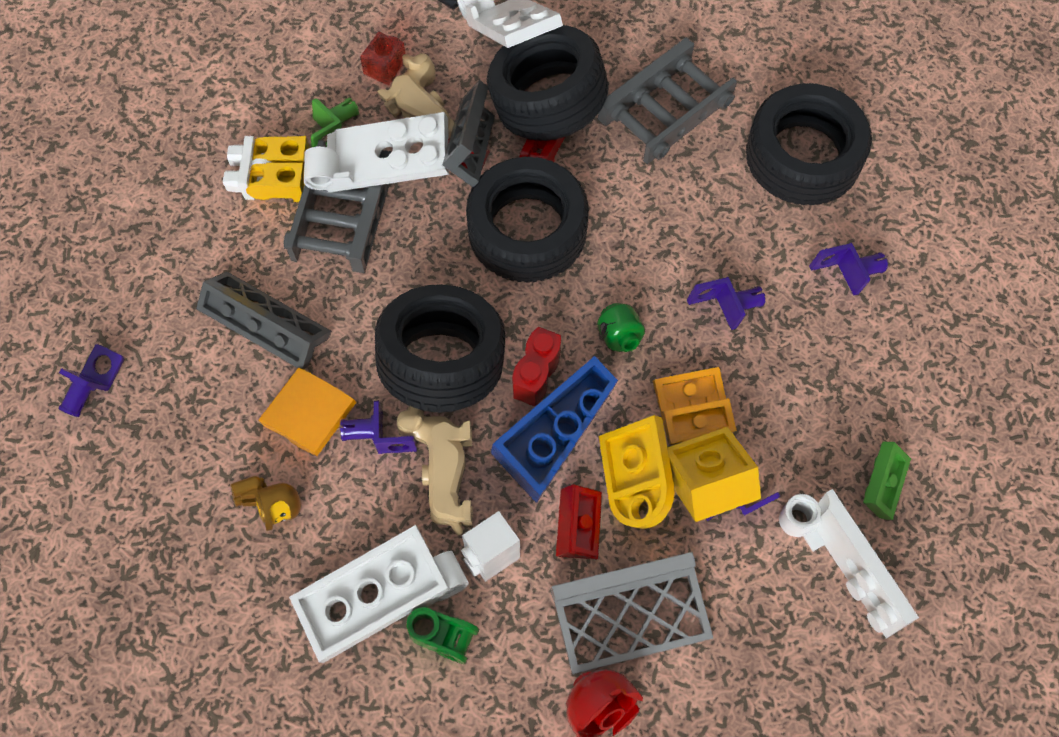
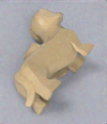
M420 53L415 57L407 54L403 55L402 62L407 71L393 80L389 90L381 89L377 91L379 96L386 101L384 103L386 109L394 117L402 112L404 118L444 112L448 118L449 139L455 122L443 108L444 102L434 90L428 93L424 89L436 77L433 61L424 53Z
M409 406L408 409L399 413L397 428L401 436H413L416 441L424 443L429 448V465H422L423 486H429L430 518L436 524L451 526L457 536H459L463 532L462 526H473L471 500H464L462 505H460L458 496L466 463L463 447H472L470 420L464 421L461 426H456L447 417H426L424 411Z

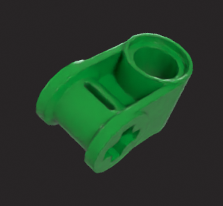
M426 607L417 608L412 611L406 623L409 637L414 643L460 664H466L468 658L465 655L473 635H478L480 630L477 626L465 620L450 617ZM420 619H429L433 622L434 628L428 635H418L413 630L414 625ZM459 634H461L457 646L454 647Z

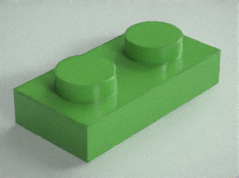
M882 442L878 456L874 461V469L869 485L865 490L863 501L875 515L886 520H893L911 458L895 442Z

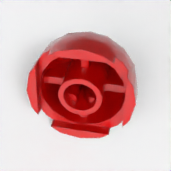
M614 670L585 672L574 681V687L566 702L567 719L577 737H599L611 727H613L614 736L627 727L638 715L640 708L636 702L637 700L643 702V697L635 686L621 673Z

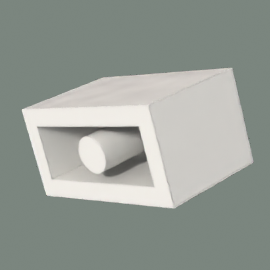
M499 511L462 535L464 548L461 551L465 557L463 561L474 577L480 574L485 582L520 559V540Z

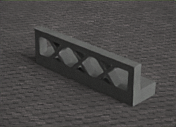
M481 80L477 81L460 102L442 166L472 187L479 182L495 115L484 107L488 86ZM465 162L468 169L461 165V163Z
M224 272L203 281L197 310L297 368L299 367L303 370L307 368L311 362L315 347L327 341L331 335V330L229 272ZM304 331L311 332V333L314 334V335L311 336V335H309L308 333H306V332H304Z

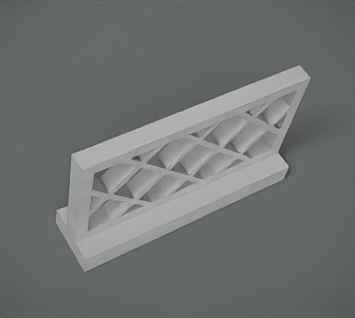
M693 552L555 585L550 588L572 674L713 639L694 569L696 563ZM687 576L691 593L685 603L667 593L674 579ZM667 581L663 590L654 585ZM647 586L660 594L650 612L632 601L639 588ZM633 590L629 598H626L625 596L620 594L622 592ZM613 595L625 602L615 621L597 610L606 596ZM664 597L682 608L673 625L654 615ZM598 599L594 607L585 603V601ZM692 600H694L696 610L689 606ZM579 604L591 611L580 630L567 622L565 606ZM629 606L647 616L638 634L619 624ZM686 611L699 618L703 633L688 636L676 629ZM594 614L612 624L603 643L584 633ZM651 620L669 629L662 644L653 645L642 638ZM616 628L634 638L626 653L618 654L607 647ZM569 629L577 633L573 643ZM674 633L682 637V639L670 641ZM584 637L600 648L591 662L578 665L574 649L580 638ZM638 642L647 646L646 648L635 650ZM603 651H606L609 654L613 655L607 658L599 659Z

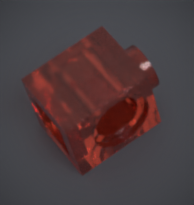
M378 31L360 56L363 74L389 86L404 65L402 62V56L406 54L404 42L395 36H388Z

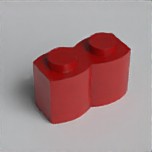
M537 327L530 334L526 343L525 356L519 360L513 371L514 399L534 407L543 400L548 388V377L555 372L559 365L561 352L560 334L541 327Z

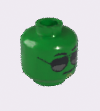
M614 303L607 306L601 312L597 322L598 331L606 346L615 352H630L636 349L645 334L642 320L636 310L628 304Z

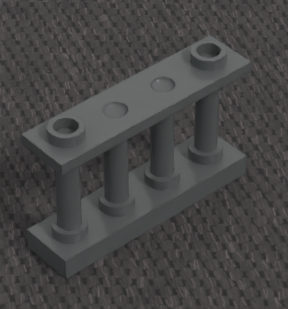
M687 37L608 95L604 106L598 113V120L604 126L609 125L614 120L616 122L620 121L646 144L643 161L647 165L655 158L657 160L662 159L669 152L673 144L719 108L726 109L735 98L734 92L737 80L732 77L720 87L692 63L695 44ZM678 71L681 73L685 72L710 95L698 103L674 82L671 77ZM657 87L659 89L664 88L689 112L677 120L652 98L650 93ZM635 104H642L667 129L655 137L628 112V109Z
M319 140L317 147H326L325 141ZM382 150L379 158L388 157L391 151ZM390 184L364 187L363 190L350 189L330 193L327 190L311 189L305 185L291 231L287 230L284 236V249H287L291 261H298L301 249L346 256V259L350 261L353 272L365 274ZM321 195L361 202L363 208L361 214L357 213L356 216L314 210L317 196ZM309 222L351 228L355 232L353 241L348 243L306 237L305 235Z

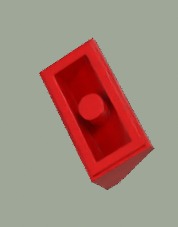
M575 484L560 490L556 556L598 559L601 491Z

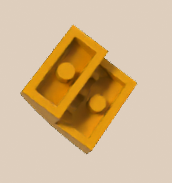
M298 367L258 421L266 428L288 438L295 446L318 456L339 428L341 419L347 417L357 402L328 382Z
M719 367L653 380L656 398L670 445L681 443L728 427L731 432L737 431L730 398L726 399Z

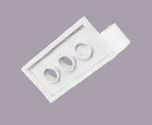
M457 0L459 9L470 27L507 48L563 26L560 13L531 0H508L496 6L494 0Z
M444 112L336 129L333 133L327 134V147H312L305 151L304 184L311 189L327 190L330 193L449 175V170L442 166L448 146V118ZM423 143V147L419 152L409 153L413 144ZM384 148H393L388 157L379 158L380 152Z
M833 489L826 492L819 502L806 494H797L788 500L779 515L781 528L790 536H803L813 552L825 545L847 578L846 586L855 600H861L868 610L867 618L875 631L878 633L882 632L885 638H888L919 618ZM792 510L803 512L807 522L797 521L792 515Z
M414 525L289 598L318 661L325 663L405 617L415 609L427 608L437 601L448 599L461 592L469 585V582L453 551L443 552L433 557L418 527ZM368 584H376L378 587V596L372 603H364L361 598L362 590ZM343 602L346 605V615L342 620L333 622L330 618V609L335 603Z

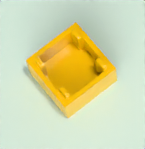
M728 427L667 447L675 491L695 522L761 499L758 466Z

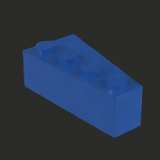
M595 356L492 445L491 454L536 503L618 382L613 374Z

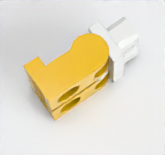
M244 136L243 145L228 146L227 159L230 166H240L239 171L224 172L223 184L226 190L241 192L244 199L254 200V198L260 200L289 198L293 199L294 202H300L305 186L304 154L307 149L311 148L307 136L260 137L257 139L254 136Z

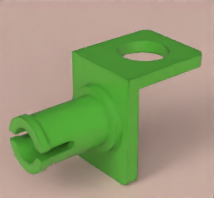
M348 97L345 101L329 109L317 98L312 100L313 120L322 129L311 135V148L317 147L318 141L325 135L333 133L336 129H341L342 123L359 115V109L355 101Z

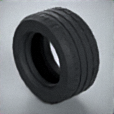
M567 25L509 48L502 46L495 54L487 74L488 90L500 121L513 134L529 140H556L583 129L601 111L609 90L604 63L597 43L585 32ZM558 74L571 75L564 82L547 90L525 91L534 82L547 76Z
M802 83L792 85L774 92L760 105L749 133L746 145V160L750 167V172L757 179L758 184L773 196L789 203L801 205L828 203L844 195L855 184L871 150L872 131L864 112L845 93L821 84ZM795 126L811 127L823 132L833 141L838 151V156L824 163L804 162L790 156L781 147L777 135L784 129Z
M518 157L492 166L480 176L479 182L471 188L467 199L466 218L468 236L475 256L486 268H489V271L495 272L496 275L502 276V278H509L511 281H525L526 283L537 282L538 280L545 281V279H550L552 276L563 273L580 256L586 242L589 207L585 190L570 171L553 161L543 158ZM526 198L540 200L552 206L560 215L562 222L556 231L547 237L529 242L514 240L503 234L494 224L493 220L501 208L512 201Z
M443 284L425 285L399 295L384 308L378 317L379 319L375 327V359L378 376L389 393L406 405L422 411L437 413L453 412L470 407L481 401L497 386L502 375L506 332L503 320L498 312L483 297L458 286ZM445 335L463 340L473 348V351L457 360L439 362L422 359L412 354L407 347L411 342L425 336Z

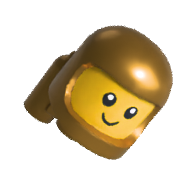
M252 476L230 484L235 507L241 505L244 507L257 506L260 518L265 523L266 531L272 530L273 525L276 523L295 519L300 512L301 501L299 494L288 483L267 486L264 478Z

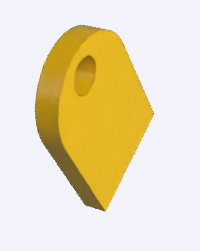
M653 415L599 436L611 511L622 524L639 529H647L659 524L669 513L675 494L662 417ZM644 501H647L649 510L647 515L641 519L639 508Z

